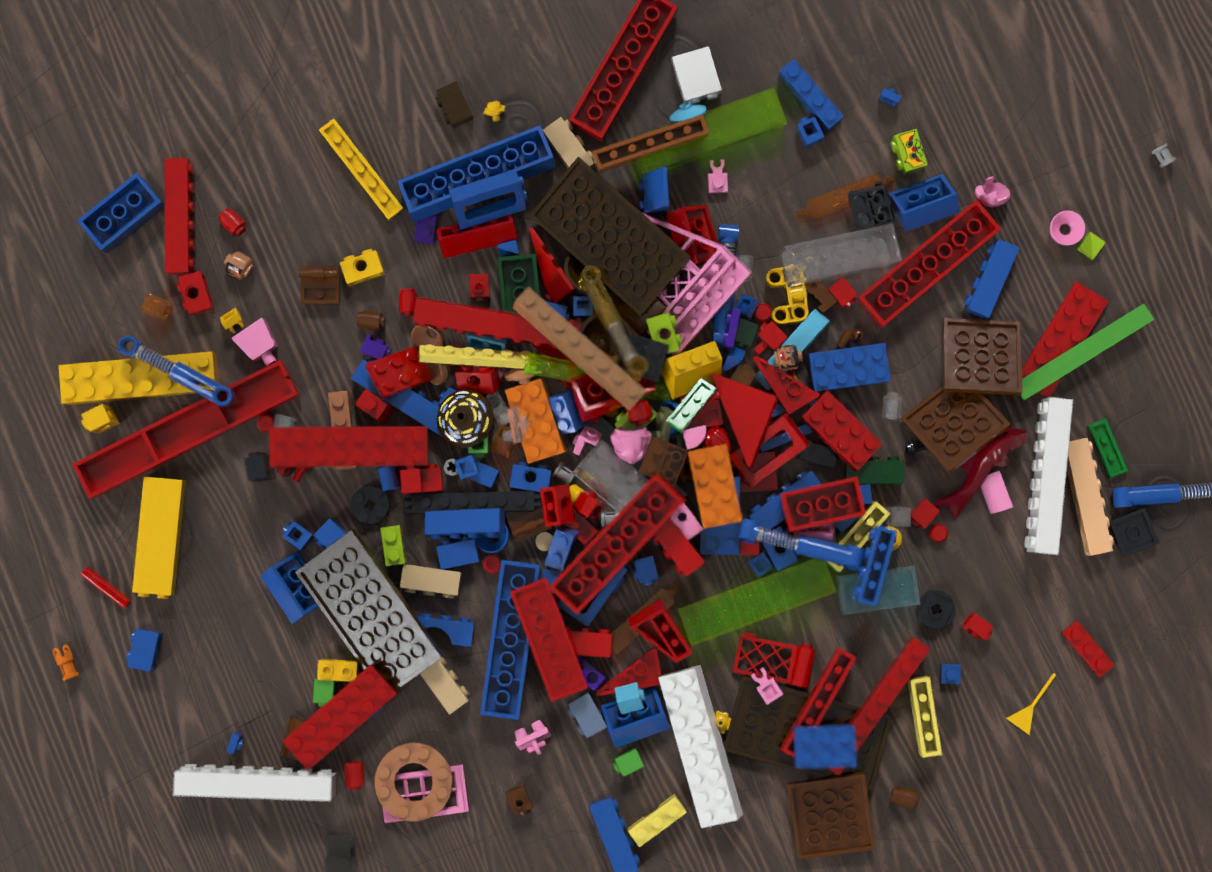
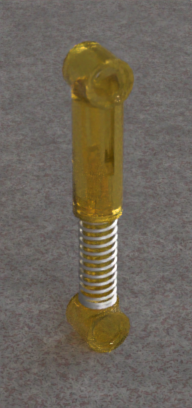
M592 265L586 266L579 277V287L586 292L605 330L610 332L617 349L624 359L625 372L636 382L640 381L648 369V361L644 357L638 356L633 348L634 346H631V340H628L629 337H627L626 331H624L623 325H621L623 321L601 280L600 270Z

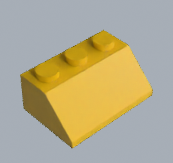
M715 341L665 359L661 373L671 398L675 399L688 394L701 378L712 385L715 383L712 374L722 375V356Z

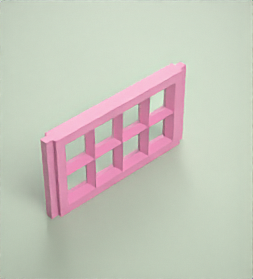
M463 765L450 766L455 785L451 792L455 791L457 806L445 807L444 805L434 816L469 811ZM429 770L397 773L395 781L403 780L405 793L400 796L406 800L422 796V799L430 793V791H426L424 777L432 776ZM420 778L421 792L409 794L407 779ZM383 807L385 823L404 821L391 815Z

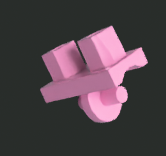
M538 720L531 724L534 733L527 735L525 728L515 731L517 740L515 744L520 751L527 748L528 753L536 751L538 755L542 754L540 748L546 746L544 740L551 737V733Z

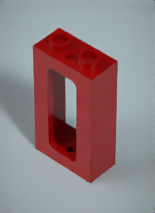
M787 413L768 426L762 444L780 430H785L794 444L757 472H751L744 463V456L740 447L729 455L730 463L735 469L738 468L742 473L741 477L746 484H750L753 487L810 444Z

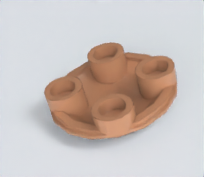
M536 363V369L508 368L504 372L505 381H519L520 384H526L530 382V378L542 374L543 371L539 363Z

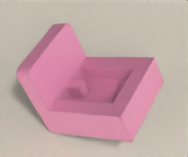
M585 425L580 434L577 433L572 443L575 445L573 453L580 456L587 442L596 446L602 433Z

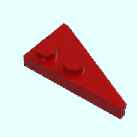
M757 356L753 357L756 366L775 396L779 397V402L788 415L820 397L817 391H813L789 374L775 368L766 360Z
M652 648L596 690V696L613 694L616 687L636 682L639 689L660 685L659 677L662 675L657 648Z

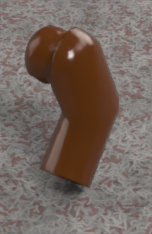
M857 328L845 330L836 346L840 349H845L848 342L859 341L863 338L864 334Z

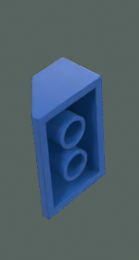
M943 174L889 193L898 219L906 232L960 212L957 193Z
M299 552L270 567L260 576L292 624L319 607L295 573L306 564Z
M655 686L644 690L646 698L643 701L644 709L621 714L617 700L601 705L615 748L670 729Z

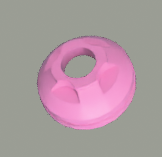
M1074 211L1058 213L1052 219L1049 227L1053 240L1065 246L1076 244L1085 233L1084 220ZM1061 225L1069 226L1070 233L1068 235L1060 233Z

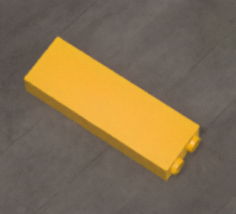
M144 477L132 592L138 593L139 597H150V594H157V598L169 599V596L175 595L186 480Z

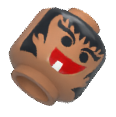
M239 251L232 255L228 254L224 261L226 272L239 280L247 279L252 273L254 265H252L253 261L250 257Z
M796 345L779 346L777 351L774 352L776 367H779L782 371L797 369L799 362H803L802 351L797 350Z

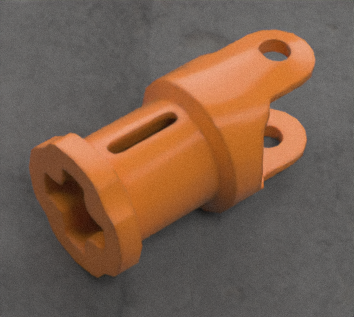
M67 644L63 645L64 657L61 656L58 648L53 649L56 664L60 666L63 674V681L79 675L73 663L74 657Z

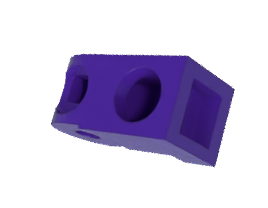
M579 655L577 659L586 683L592 690L596 691L607 677Z

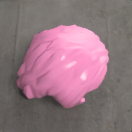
M994 176L987 178L984 185H978L975 189L977 199L983 205L991 208L1005 204L1011 197L1010 191L1005 185L1000 182H992L995 179Z

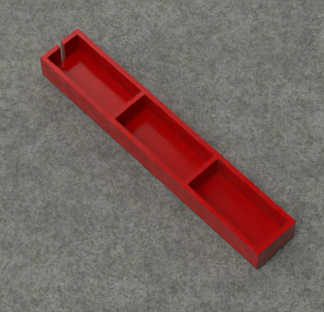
M279 360L227 386L235 393V401L228 407L217 405L211 400L203 398L73 463L72 465L88 498L96 499L300 397L301 395L294 381L289 379L291 375L285 363ZM226 391L220 394V400L224 402L228 399Z

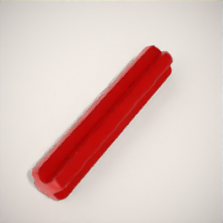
M86 567L83 569L81 576L119 606L126 608L130 604L131 600L91 568Z

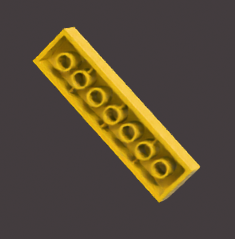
M215 352L164 356L168 360L174 361V363L181 362L219 383L217 353ZM137 358L59 365L61 403L66 405L196 394V392L169 378L170 375H167V373L161 372V370L155 369V367ZM199 382L198 385L211 392L214 391L211 387Z

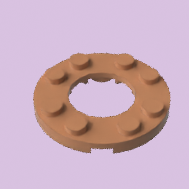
M416 742L399 745L387 753L381 760L375 775V790L381 805L391 815L405 821H421L437 814L447 803L453 786L451 768L442 754L427 744ZM406 764H421L432 775V789L422 800H406L396 790L394 782L396 773Z

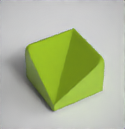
M1089 232L1077 250L1093 260L1106 242L1092 232Z

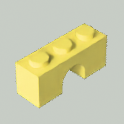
M673 794L651 814L640 818L629 826L628 832L640 847L686 814V809L677 796Z

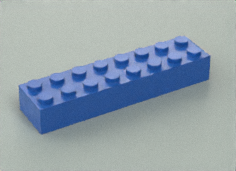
M539 125L397 182L411 218L415 223L453 208L449 193L450 189L514 169L517 175L522 176L523 180L555 168L556 164L542 128Z
M509 560L501 561L480 715L515 720L520 718L530 644L510 591L539 581L541 567L539 564Z

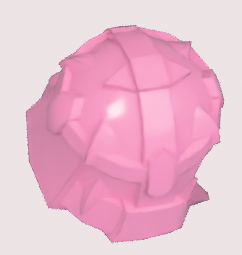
M637 426V430L624 431V427H617L610 435L617 456L629 464H634L645 456L652 434L644 426Z

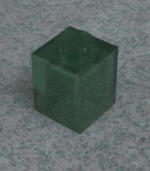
M741 318L737 326L734 346L741 349L750 348L759 325Z

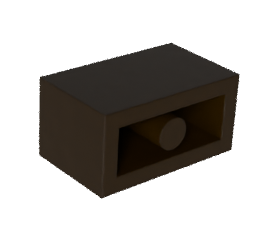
M457 81L436 90L438 96L435 99L439 108L443 107L446 112L443 114L447 125L451 124L454 129L474 119Z

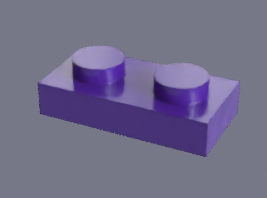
M438 214L417 221L414 242L434 243Z
M733 308L732 313L728 312L726 324L730 325L728 332L724 331L722 340L723 343H726L725 348L733 349L741 309Z

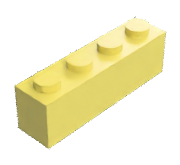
M873 501L865 510L866 515L860 516L836 544L861 548L867 542L871 528L874 529L875 526H880L890 513L878 502ZM825 561L837 572H841L844 568L840 564Z
M925 675L909 678L907 683L919 755L921 757L942 755L930 677Z

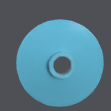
M690 102L681 104L680 109L676 110L669 119L672 123H678L702 115L707 109L704 105H691Z

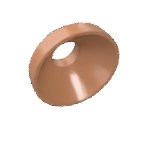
M416 325L412 330L411 337L413 343L419 349L420 345L428 344L444 347V333L442 330L436 329L435 325H428V327ZM428 329L436 331L437 336L430 334Z
M425 362L434 377L431 383L434 385L444 383L450 372L449 364Z

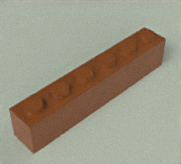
M702 114L592 151V156L599 174L707 138L709 131Z

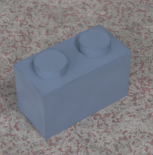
M589 691L568 702L569 708H567V711L572 719H577L579 724L576 727L581 736L585 734L586 738L607 727Z

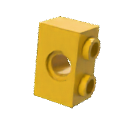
M368 249L361 252L362 255L347 256L343 258V262H340L349 287L385 274L376 250ZM360 262L367 264L364 271H358L357 269Z
M101 404L81 414L83 417L81 422L89 432L100 434L120 424L112 406Z
M320 659L318 660L317 680L351 682L359 675L360 664L354 660Z

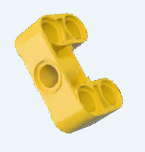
M797 266L771 269L765 277L766 284L771 288L785 287L788 295V304L775 308L772 312L771 320L776 325L803 322L807 318L809 311L802 270ZM790 271L797 272L798 279L791 280L788 273ZM777 274L779 282H771L769 276ZM795 309H802L804 316L802 318L796 317L794 314ZM776 312H783L785 319L783 321L777 320L775 317Z

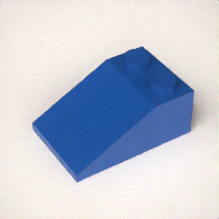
M667 167L642 175V181H639V192H643V200H640V211H644L647 215H666L668 212Z

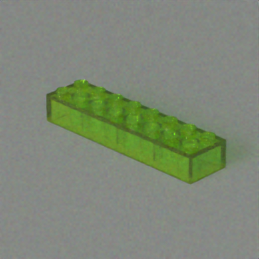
M773 87L706 111L703 116L709 131L707 138L636 161L641 175L662 167H667L668 170L785 128L787 121L775 88Z
M812 558L677 608L690 645L693 646L836 593L837 591L826 561Z

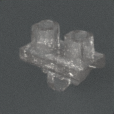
M517 407L509 408L507 411L499 414L500 423L510 422L511 430L502 432L504 442L519 443L524 441L522 432L528 433L527 425L532 424V420L526 421L525 413L519 414Z

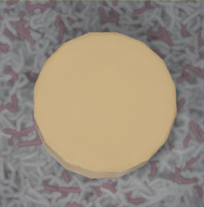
M548 532L540 533L536 538V546L542 551H548L553 536Z

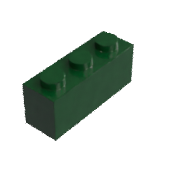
M870 457L857 472L844 461V479L858 477L859 484H904V460H899V457H887V460H880V457Z

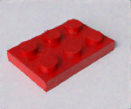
M416 346L374 360L365 366L382 399L431 382L434 378L426 363L419 362V350Z

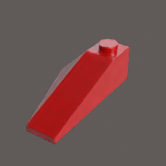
M531 227L529 231L545 290L547 291L544 294L549 302L559 304L574 294L575 289L563 270L558 268L554 257L550 252L548 253L546 246L533 227Z
M587 373L570 378L575 405L582 422L602 416L623 406ZM628 374L646 390L642 397L657 390L653 381Z

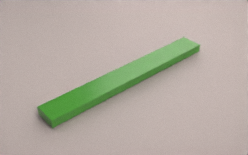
M1145 304L1130 311L1022 379L1021 399L1023 401L1153 321L1154 318Z

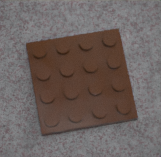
M944 318V391L1021 395L1020 322Z
M943 386L901 417L902 422L949 474L1011 427L1010 423L982 393L946 392Z
M864 772L787 783L798 860L875 850Z

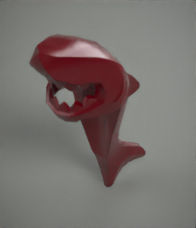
M1009 428L962 464L960 467L967 473L963 486L955 493L940 498L935 502L934 506L936 508L948 507L951 509L953 517H958L966 503L981 486L992 466L1004 468L1009 466L1010 459L1006 455L1007 452H1014L1016 448L1026 443L1028 439L1027 431Z

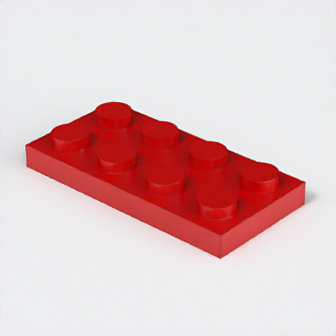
M828 390L800 418L855 472L882 445Z

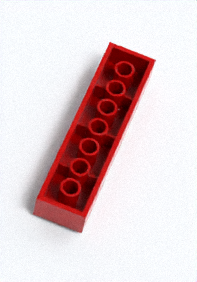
M638 0L571 114L569 123L573 127L603 142L678 12L677 5L668 0Z
M975 200L856 300L881 329L1000 231L1001 227L980 202Z
M427 426L269 427V467L428 465Z
M659 473L655 474L549 588L578 614L686 501V498Z

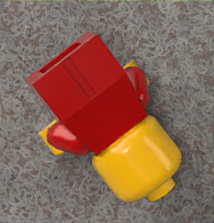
M576 484L570 486L572 505L575 506L577 513L585 519L597 520L601 514L600 512L606 506L604 502L599 500L601 493L596 490L584 491Z

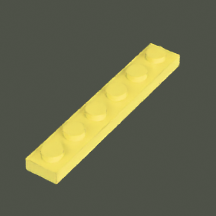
M430 344L420 345L419 362L536 369V355L529 351L516 352L511 350H492L489 348L440 347Z

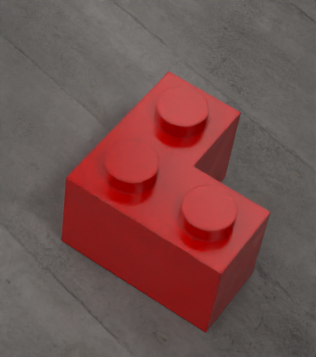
M437 464L426 465V469H418V466H405V470H400L402 494L444 491L442 468H437Z

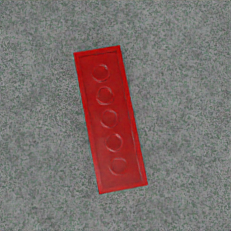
M1075 281L1024 363L1022 379L1084 341L1109 301ZM1062 377L1038 393L1046 398L1051 397Z
M544 578L510 591L552 702L587 689L588 685L552 590L549 588L548 579Z
M370 664L282 742L304 767L309 770L393 698L397 692L376 668Z

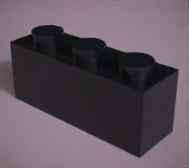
M260 451L248 453L249 457L243 458L248 481L262 482L277 479L275 467H269V455Z

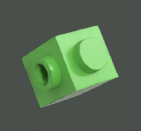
M489 435L481 443L468 447V453L470 455L474 454L475 458H485V454H489Z

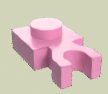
M710 160L709 165L713 173L708 174L709 194L728 193L727 173H722L724 160H720V167L718 168L713 165L714 161Z
M762 667L760 669L763 673L761 678H757L754 673L751 674V677L760 684L756 689L768 705L783 695L773 678L767 679V673Z

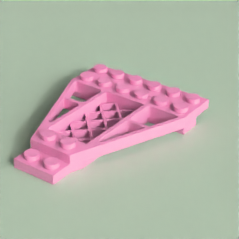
M643 213L656 226L658 224L688 236L689 240L682 247L684 251L695 240L718 249L701 270L691 260L687 263L686 268L682 270H688V281H680L678 274L675 277V282L670 283L675 284L676 295H667L666 288L659 296L668 306L663 313L670 312L671 316L675 315L677 326L675 327L676 334H680L683 345H680L681 349L671 353L675 356L681 354L749 278L752 272L725 246ZM680 284H687L680 292ZM664 328L660 331L663 338H670L671 333L668 329Z

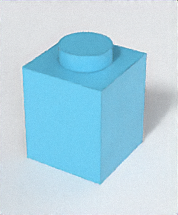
M637 682L615 688L617 704L621 714L644 709L643 701L646 700L644 690L639 689Z

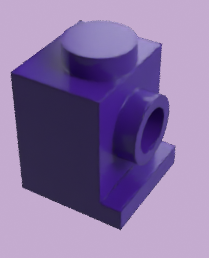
M367 334L360 351L362 354L374 359H380L391 354L392 349L385 346V341L377 338L373 341V337Z

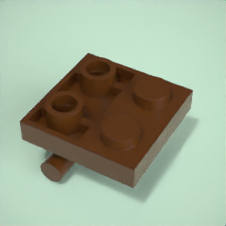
M301 266V270H299V278H301V304L340 305V266Z
M652 437L638 473L651 478L659 473L674 487L689 451Z
M537 507V511L505 512L517 543L552 528V526H545L543 507Z

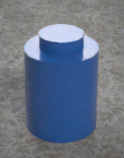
M381 466L378 469L383 491L401 488L397 466Z

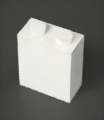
M709 46L672 57V65L684 103L690 102L691 105H696L702 99L713 100L719 97L718 95L721 94L722 88Z

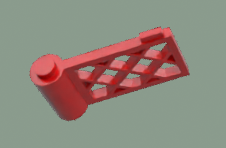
M747 631L744 632V635L740 634L733 668L734 673L749 676L754 673L756 677L761 678L763 674L758 672L756 666L765 661L770 668V671L767 672L768 680L773 678L778 682L809 688L816 652L815 649H812L813 645L801 643V646L771 641L755 637L756 633ZM743 639L751 640L755 648L746 653L742 648ZM765 643L770 644L774 649V652L766 657L759 649ZM784 647L792 649L791 657L785 661L778 653ZM757 649L763 659L753 664L748 655ZM776 653L782 663L772 668L767 659ZM746 657L751 667L747 670L737 669L739 661ZM790 660V664H789V668H788V666L786 665V662H788V661ZM784 664L788 670L787 679L779 678L774 670Z

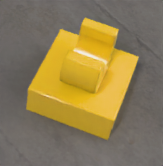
M236 307L220 317L223 327L226 330L229 328L232 333H235L233 325L239 324L241 328L244 327L240 312Z

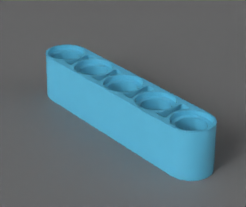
M814 309L782 346L796 345L797 350H801L803 354L827 327L830 320L817 309ZM773 355L767 362L780 369L776 367L775 356ZM759 370L754 379L769 391L771 388Z

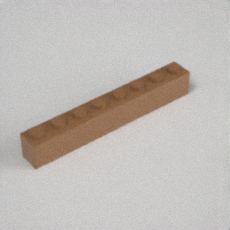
M528 287L517 298L513 309L630 411L646 392L643 387L532 289Z

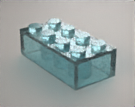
M915 566L888 568L886 570L877 606L854 601L853 591L855 585H859L861 579L858 577V573L835 576L840 613L842 615L920 605Z

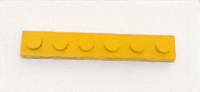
M334 118L319 129L388 220H391L404 210Z

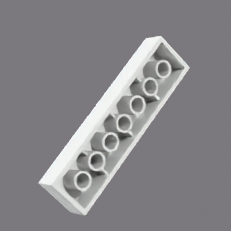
M1049 397L1042 399L1041 403H1038L1037 414H1040L1039 422L1036 423L1035 427L1038 437L1037 441L1034 442L1033 448L1034 452H1036V458L1032 462L1034 479L1030 481L1032 498H1029L1028 509H1031L1030 517L1027 518L1026 528L1029 529L1028 536L1025 537L1024 546L1027 548V552L1056 555L1059 553L1073 404L1071 399Z
M701 665L660 676L659 682L701 828L738 820L743 815Z
M185 764V766H181L180 769L174 772L173 795L331 801L336 796L337 772H332V769H320V771L312 772V768L309 770L301 768L299 771H293L291 767H282L281 770H274V767H262V769L257 770L254 769V766H243V768L235 769L234 765H224L223 768H216V765L212 764L204 765V767H197V764Z

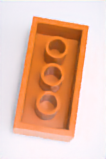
M545 378L505 390L528 464L568 451L563 434L560 435L548 401L551 395Z
M727 444L689 451L688 454L703 529L742 522Z

